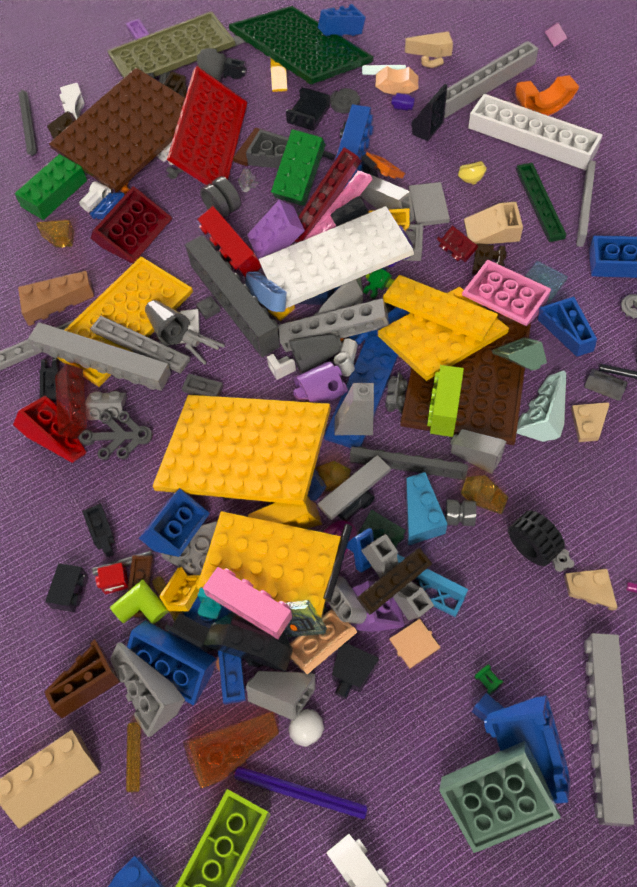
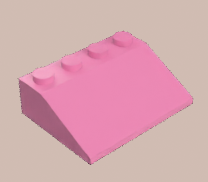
M487 260L462 292V296L527 326L539 315L540 307L547 304L551 289Z

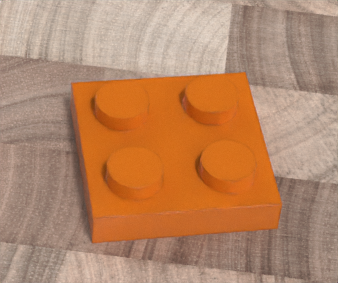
M366 152V155L377 164L381 174L387 177L390 176L393 179L396 177L402 179L405 172L383 157Z

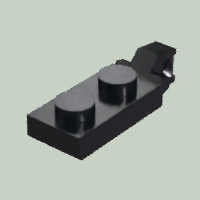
M100 503L83 510L82 512L94 545L98 550L102 549L107 558L115 555L111 544L115 543L114 535L102 504Z

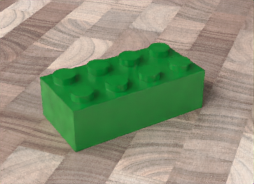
M294 129L291 130L271 190L275 198L306 206L326 146L322 137Z
M58 154L14 194L23 209L44 221L77 191L87 179L80 165Z

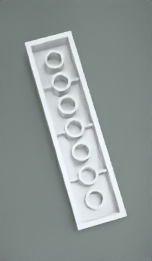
M483 94L470 113L468 127L469 129L583 170H587L590 160L592 161L597 153L603 136L591 130L487 94Z

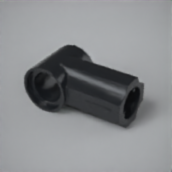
M367 490L338 514V517L347 522L361 508L366 509L374 501L375 496Z

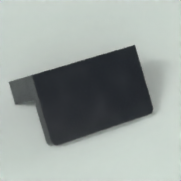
M182 614L178 615L172 627L166 625L165 629L170 634L206 653L208 652L209 647H206L204 642L209 628Z

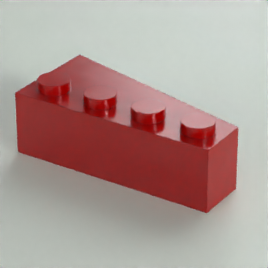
M214 206L197 219L201 224L199 228L205 235L208 233L211 236L209 239L214 246L218 245L221 248L219 250L225 258L228 257L231 260L229 263L235 270L238 269L245 278L247 272H257L262 268L254 252Z

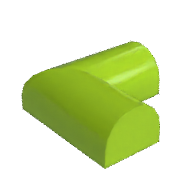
M144 580L137 583L110 606L112 612L122 623L127 622L141 610L154 625L169 612Z

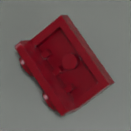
M453 225L442 239L439 236L437 238L440 242L439 246L446 252L449 249L452 252L451 256L458 262L461 259L466 263L479 247Z

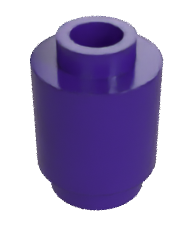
M396 93V96L393 95L392 105H394V109L413 110L415 97Z

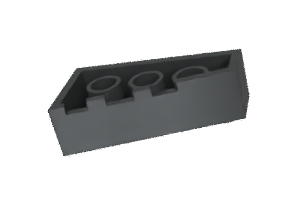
M260 129L246 151L249 166L279 168L289 138Z

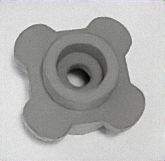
M563 549L552 560V565L556 571L562 572L567 568H572L574 561L570 559L569 551Z

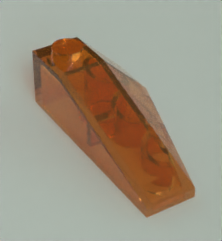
M268 712L184 740L183 745L188 763L200 789L224 780L229 776V773L246 762V759L264 747L279 732L273 712Z

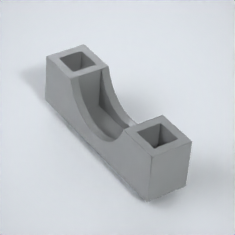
M386 534L361 550L380 578L399 564L397 560L398 551ZM412 582L393 596L408 621L419 618L434 606L424 589Z

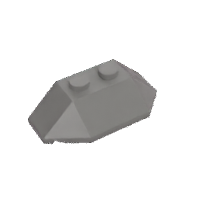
M361 277L343 284L314 316L351 307L356 304H363Z

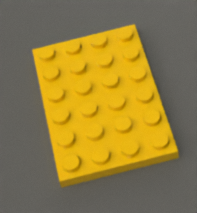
M460 286L447 293L486 309L481 304L462 296L464 290ZM410 313L378 330V337L427 381L435 376V372H440V365L453 366L507 334L509 327L497 318L487 336L481 342Z
M221 511L197 589L200 590V588L204 587L217 567L223 570L227 568L239 580L245 579L252 583L253 588L256 590H264L272 596L271 599L276 602L282 601L286 603L293 612H301L302 614L322 618L326 602L323 596L332 573L341 536Z

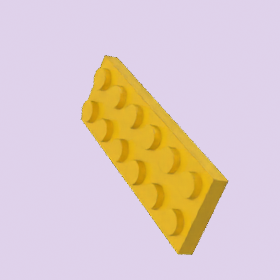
M402 275L395 279L383 295L384 302L481 342L487 336L498 316L497 313Z

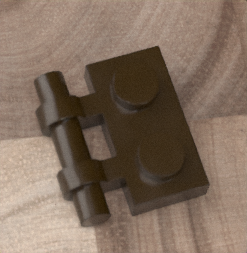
M477 243L479 247L476 249L472 274L476 275L487 260H497L496 264L505 267L504 260L507 256L505 246H500L498 251H493V245Z

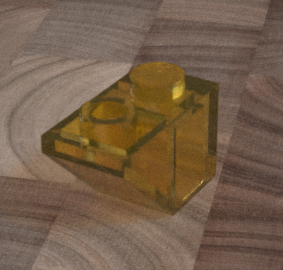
M486 475L467 477L461 494L467 500L476 501V506L503 514L508 496Z

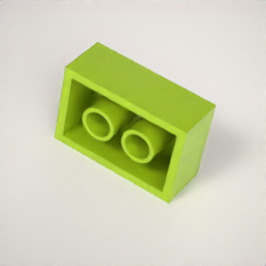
M440 365V372H435L427 426H431L430 434L453 437L464 368Z

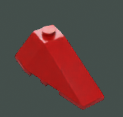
M43 396L18 411L13 426L30 440L72 463L86 454L77 436L70 431L69 423L62 418L59 407L48 397Z

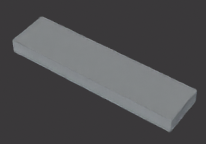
M378 455L375 456L320 501L318 507L332 520L387 475L391 468Z

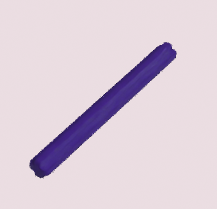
M238 767L235 772L234 778L236 780L357 818L365 819L368 808L363 804L243 767Z

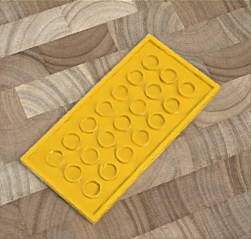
M140 257L83 311L65 331L133 352L93 333L90 328L100 316H103L149 337L154 332V329L145 313L146 305L152 300H158L176 310L193 293V289L145 258ZM57 357L64 364L98 387L111 376V374H103L96 369L84 368L80 364L69 363L65 359Z

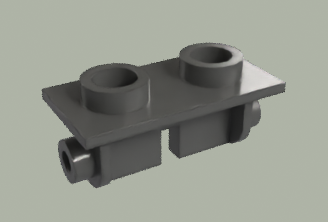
M398 372L397 377L392 376L388 381L387 392L391 395H387L385 407L389 412L398 409L402 414L405 403V390H407L408 384L400 372Z

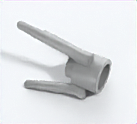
M191 329L186 331L182 339L186 343L185 348L189 349L204 365H206V361L197 353L193 346L197 347L201 342L216 350L219 349L218 346L225 347L224 344Z

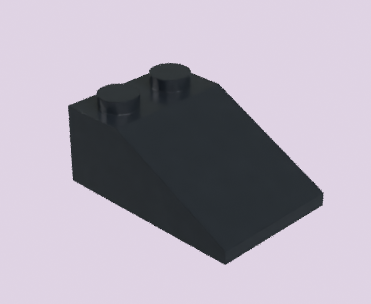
M444 84L424 109L421 110L420 114L413 119L411 124L412 135L429 141L444 123L448 84Z

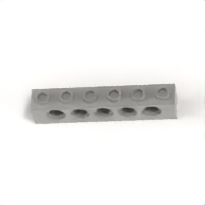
M382 298L286 322L279 325L280 344L285 352L292 351L289 341L293 339L331 334L341 339L381 329L389 325L388 312Z

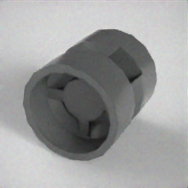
M447 499L445 509L447 524L457 526L461 523L463 526H475L476 501L464 500L462 503H459L458 500Z

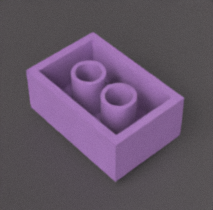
M278 200L247 236L259 260L289 247L305 230L294 206Z

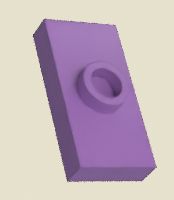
M139 19L126 23L127 29L135 40L150 35Z

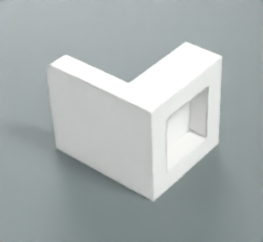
M274 354L267 356L268 367L276 380L296 371L295 361L289 359L288 356L279 360L276 359Z

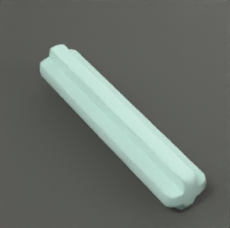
M364 65L362 67V74L376 75L386 66L401 70L405 69L406 65Z

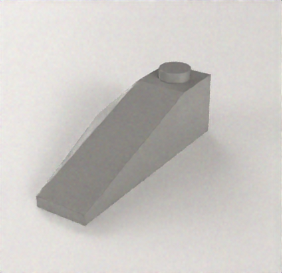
M121 642L117 643L110 660L119 681L124 682L128 691L126 698L128 702L132 701L135 707L134 717L145 734L150 737L177 715L185 699L172 682Z

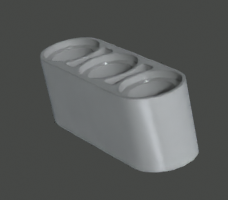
M338 576L332 600L328 603L343 622L362 624L366 619L367 611L356 599L357 595L346 579Z

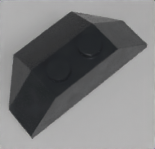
M234 612L211 624L204 642L206 647L284 672L287 671L293 653L284 631L279 639H276Z

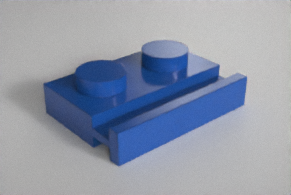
M108 193L90 213L93 219H104L124 197V193Z

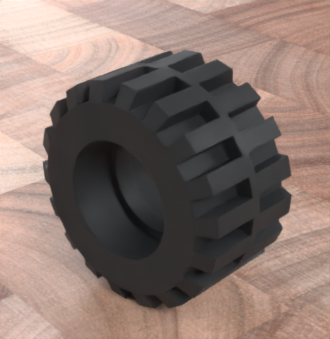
M526 511L508 528L509 537L516 549L529 561L539 566H547L565 548V541L556 526L536 511Z

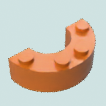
M568 75L557 77L554 83L542 92H539L531 81L519 82L516 85L515 94L522 107L549 116L562 109L574 97L579 86Z

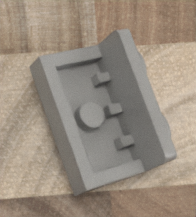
M118 391L90 393L84 403L87 419L100 420L99 416L102 412H108L113 420L118 419V414L123 411L127 400L126 393ZM105 415L103 420H107L108 415Z

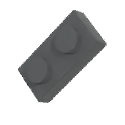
M188 374L182 386L184 393L200 396L219 397L223 389V383L193 374Z

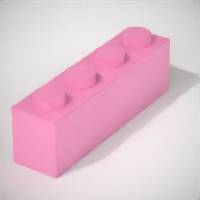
M217 567L203 587L205 595L276 639H279L292 619L290 607L282 601L276 602L271 599L272 596L266 591L256 590L249 581L245 579L239 580L231 570L227 568L223 570Z

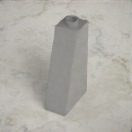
M371 175L372 181L360 196L377 209L385 206L388 210L409 208L410 223L415 220L410 191Z
M374 383L352 384L335 415V435H373Z

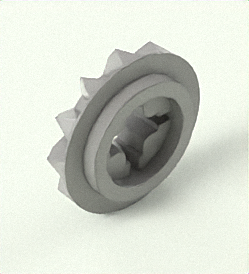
M635 294L626 296L621 303L622 312L626 313V317L631 316L633 320L637 318V310L632 308L633 305L637 308V295Z

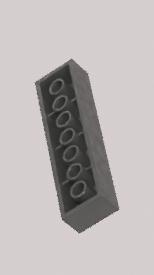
M201 235L186 243L185 247L191 268L259 355L263 358L280 348V337L277 331L279 329L278 324L274 319H270L264 307L261 308L256 296L250 294L249 288L246 284L243 285L238 274L232 272L230 264L224 262L221 253L215 251L212 242Z

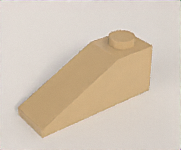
M449 31L405 38V53L428 55L429 57L436 58L452 56L453 41Z

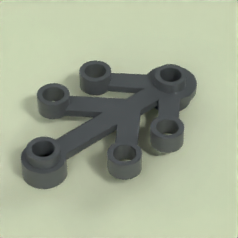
M121 411L118 414V419L121 423H126L134 432H125L108 412H102L99 416L100 421L107 424L114 432L93 433L91 430L86 429L79 434V440L86 446L94 444L95 441L113 440L106 448L99 449L98 457L102 460H108L111 454L125 440L132 441L125 448L121 447L117 450L116 454L121 460L127 459L129 454L139 444H147L152 439V431L146 426H138L126 411ZM108 415V419L104 421L103 417ZM123 415H127L125 420L121 419ZM141 432H145L144 437H139ZM85 434H89L87 439L83 438ZM106 451L107 455L102 457V452ZM122 451H126L124 456H120Z

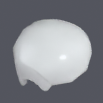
M304 709L294 721L291 720L288 728L290 738L295 744L304 747L318 741L324 730L323 719L318 712Z

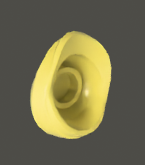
M482 161L462 165L458 176L464 182L474 185L483 178L487 168Z

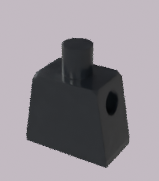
M347 643L339 647L332 672V680L339 683L335 695L347 699L351 689L361 692L378 667L379 658Z

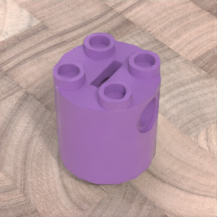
M326 362L294 377L297 389L293 390V395L297 402L328 403L343 396L348 392V389L340 378L342 372L338 365L334 366L332 362Z

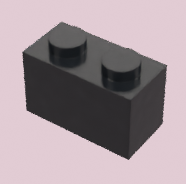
M58 563L45 602L52 609L75 612L76 607L81 603V592L88 580L85 570L79 566Z

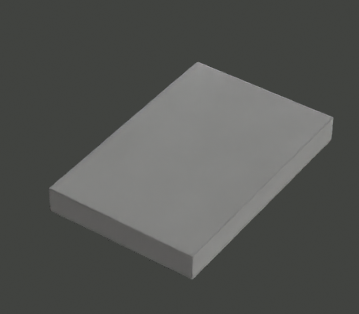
M441 182L409 186L416 225L423 224V226L449 223L450 218Z

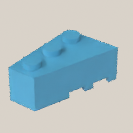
M426 473L406 478L408 546L446 534L448 524Z

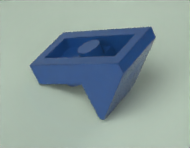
M371 528L348 541L347 549L354 553L356 570L361 573L371 567V564L361 551L374 541Z

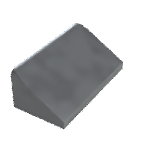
M592 369L585 388L620 401L628 383Z

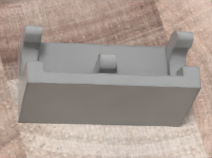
M410 224L408 230L412 229L413 231L405 232L413 243L414 255L403 260L421 261L423 224Z

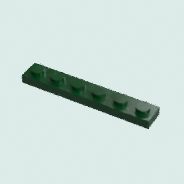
M533 163L517 165L516 172L548 241L564 240L567 234Z

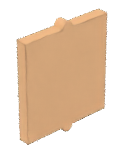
M420 619L389 639L397 650V656H401L409 669L440 649V646L432 636V632L428 631Z

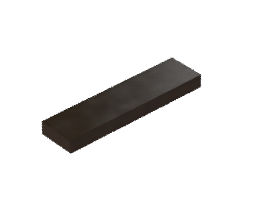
M419 547L356 599L367 613L371 615L431 566L432 562Z

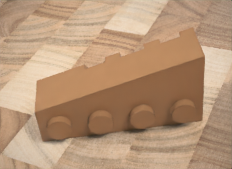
M87 271L18 287L22 315L28 326L35 324L34 321L42 318L44 320L48 318L49 314L56 311H64L71 304L75 306L94 297L92 283Z

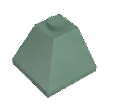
M525 337L492 350L493 354L530 370H537L541 368V365L547 363L542 342Z

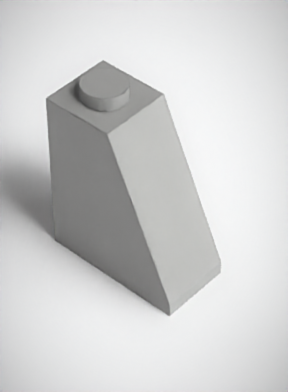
M462 429L459 435L455 434L450 442L452 445L451 453L493 474L501 461L507 441Z
M258 671L246 685L248 701L294 721L315 691V674Z

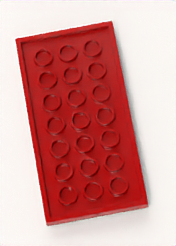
M198 66L193 70L167 160L203 184L208 185L212 184V181L220 176L228 180L247 102Z

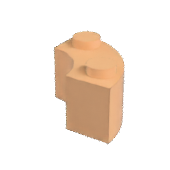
M386 66L376 74V87L388 94H410L418 89V75L410 67L396 70Z

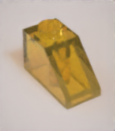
M70 220L36 223L41 236L56 248L73 246L74 230Z
M331 461L315 468L327 486L324 491L333 492L350 478L351 469L336 461Z

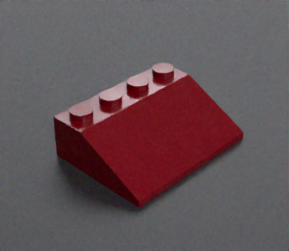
M133 186L93 229L90 239L104 250L134 264L173 218Z

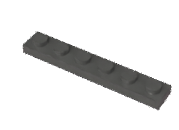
M361 446L351 447V463L366 465L378 455L391 469L415 473L425 472L428 475L466 480L468 464H463L459 461L448 462L439 458H424L420 455L409 456L400 452L390 453L381 449L370 450Z

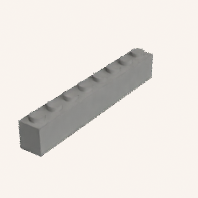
M527 41L447 88L444 118L536 63L538 48Z
M38 322L28 338L32 349L38 353L44 352L51 357H59L69 363L80 364L84 368H93L100 373H108L118 379L129 380L133 384H142L152 390L162 391L171 375L168 363Z
M592 633L584 642V651L588 654L586 675H589L590 684L587 685V696L591 698L588 716L593 725V730H590V742L594 744L591 764L592 768H595L596 778L593 779V791L597 793L598 802L595 803L594 812L595 817L599 818V825L629 827L634 825L619 635Z

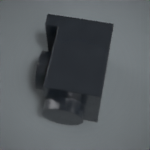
M227 58L224 64L223 78H227V76L233 79L245 77L247 71L245 61Z

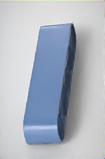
M247 272L246 285L250 290V294L256 296L258 301L271 311H285L287 292L273 281L268 280L262 273Z

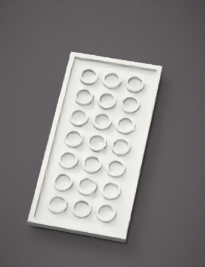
M385 206L259 259V262L267 279L273 281L287 292L286 308L412 256L414 251Z

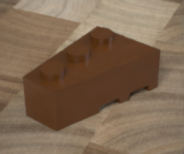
M95 639L90 643L91 646L87 651L75 659L76 662L67 672L64 670L44 691L51 709L61 719L120 683L107 655Z

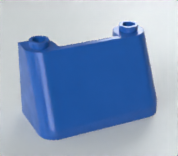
M535 697L489 713L487 719L484 720L485 730L487 734H491L492 738L497 739L500 751L525 741L540 768L555 804L568 803L570 775L548 697Z

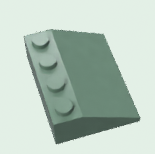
M525 741L441 778L439 791L473 853L561 818L540 768Z

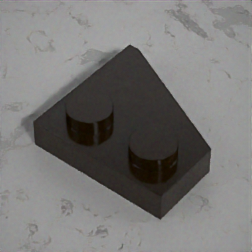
M171 71L164 85L181 96L186 97L185 76Z
M66 111L51 122L47 128L53 139L72 124L76 118L73 113Z

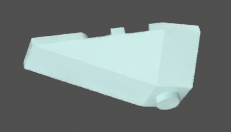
M565 371L549 375L538 390V397L529 403L530 409L528 412L522 413L520 416L517 434L542 442L555 440L561 436L565 418Z

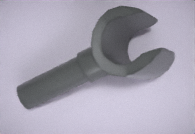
M168 167L166 169L169 173L167 176L171 179H176L178 174L183 172L180 168L175 170L172 167Z

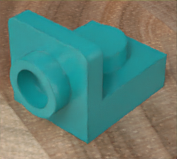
M200 588L197 595L201 601L198 615L218 620L222 605L206 596L203 588Z

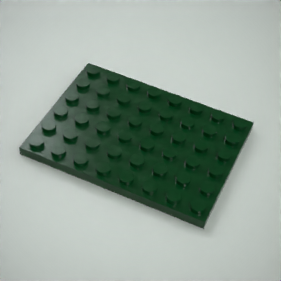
M294 6L229 24V31L233 32L234 35L239 36L246 43L251 44L255 49L260 50L266 56L275 60L276 63L281 64L285 69L290 70L297 77L305 80L308 84H315L372 63L374 57L342 36L336 34L326 36L322 34L318 29L319 22Z

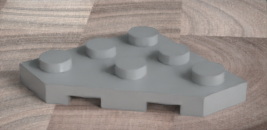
M217 522L202 525L179 557L161 553L162 558L178 567H182L193 575H201Z

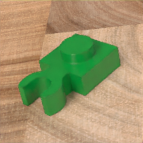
M382 268L372 272L367 280L371 284L364 288L363 293L367 295L372 290L370 297L375 299L378 295V288L383 290L392 275Z

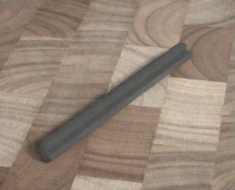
M21 90V92H18L26 150L27 154L34 156L36 154L28 93Z

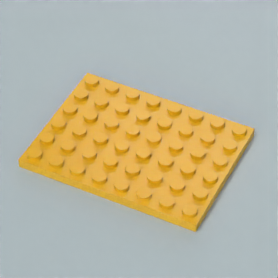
M188 395L152 487L155 491L175 493L180 488L186 494L305 505L331 410L330 404Z

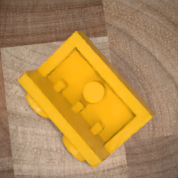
M182 567L177 568L160 594V599L168 611L190 610L198 597L199 590L197 585L200 575H187Z

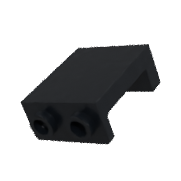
M301 87L299 90L300 99L292 110H286V120L289 124L315 131L330 108L329 95Z

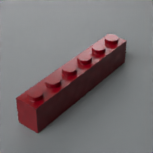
M344 147L299 215L300 222L305 231L295 242L304 241L340 195L360 165V158Z

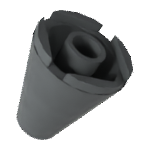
M207 48L201 50L200 54L197 55L198 67L220 82L224 72L226 56L222 52L221 54L218 53L216 49Z
M158 300L150 301L145 307V313L162 344L169 346L168 344L173 343L176 345L182 341L190 325V321L185 315Z
M334 334L289 341L301 374L325 362L340 352V347H342L340 338L335 337Z

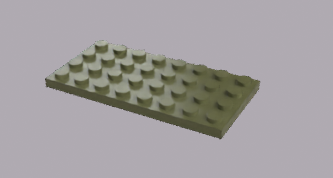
M210 11L107 50L122 78L126 77L135 68L144 73L153 72L154 77L197 61V55L203 49H216L217 52L227 50L235 46V40L214 13Z

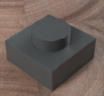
M211 296L196 304L197 309L205 319L221 312L220 307Z

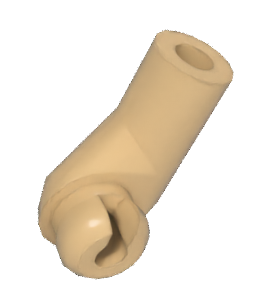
M428 55L421 57V64L424 67L435 68L444 63L442 57L434 60H429Z

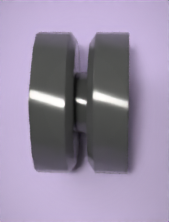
M220 176L212 181V184H208L200 190V195L206 208L210 209L214 206L223 218L241 206L237 191L225 177Z

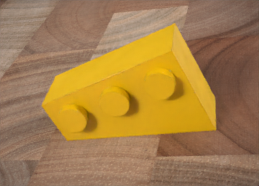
M308 496L305 505L275 502L248 514V517L303 529L322 525L316 503L310 500Z

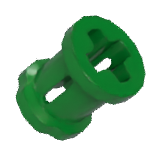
M489 664L475 675V679H479L487 688L489 695L504 683L502 679L499 680L492 672Z

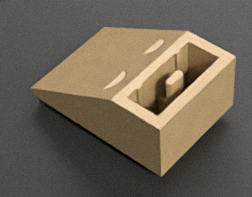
M517 202L499 203L464 219L467 237L475 244L520 241L523 225Z

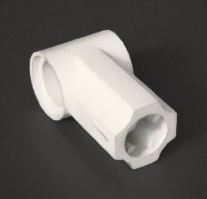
M94 181L90 185L89 192L79 202L80 206L87 212L92 211L108 193H111V189Z
M350 338L344 339L339 354L334 357V363L340 368L342 376H350L355 369L353 363L358 344Z

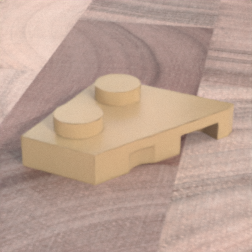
M609 402L572 405L571 412L579 442L598 441L609 408Z
M607 569L565 574L564 578L570 597L584 599L594 605L597 603L609 607V610L617 609Z

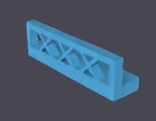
M397 554V560L400 563L405 558ZM426 569L415 580L419 582L420 587L424 591L430 588L437 590L439 597L430 598L434 607L456 618L466 598L468 589ZM451 597L457 600L458 603L455 609L447 607L444 599Z

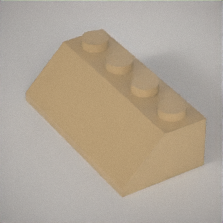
M70 730L0 778V806L19 829L100 773L81 736L75 731Z

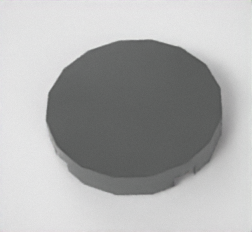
M342 88L338 92L336 90L330 97L331 108L339 113H349L352 104L360 105V96L355 90L350 88Z

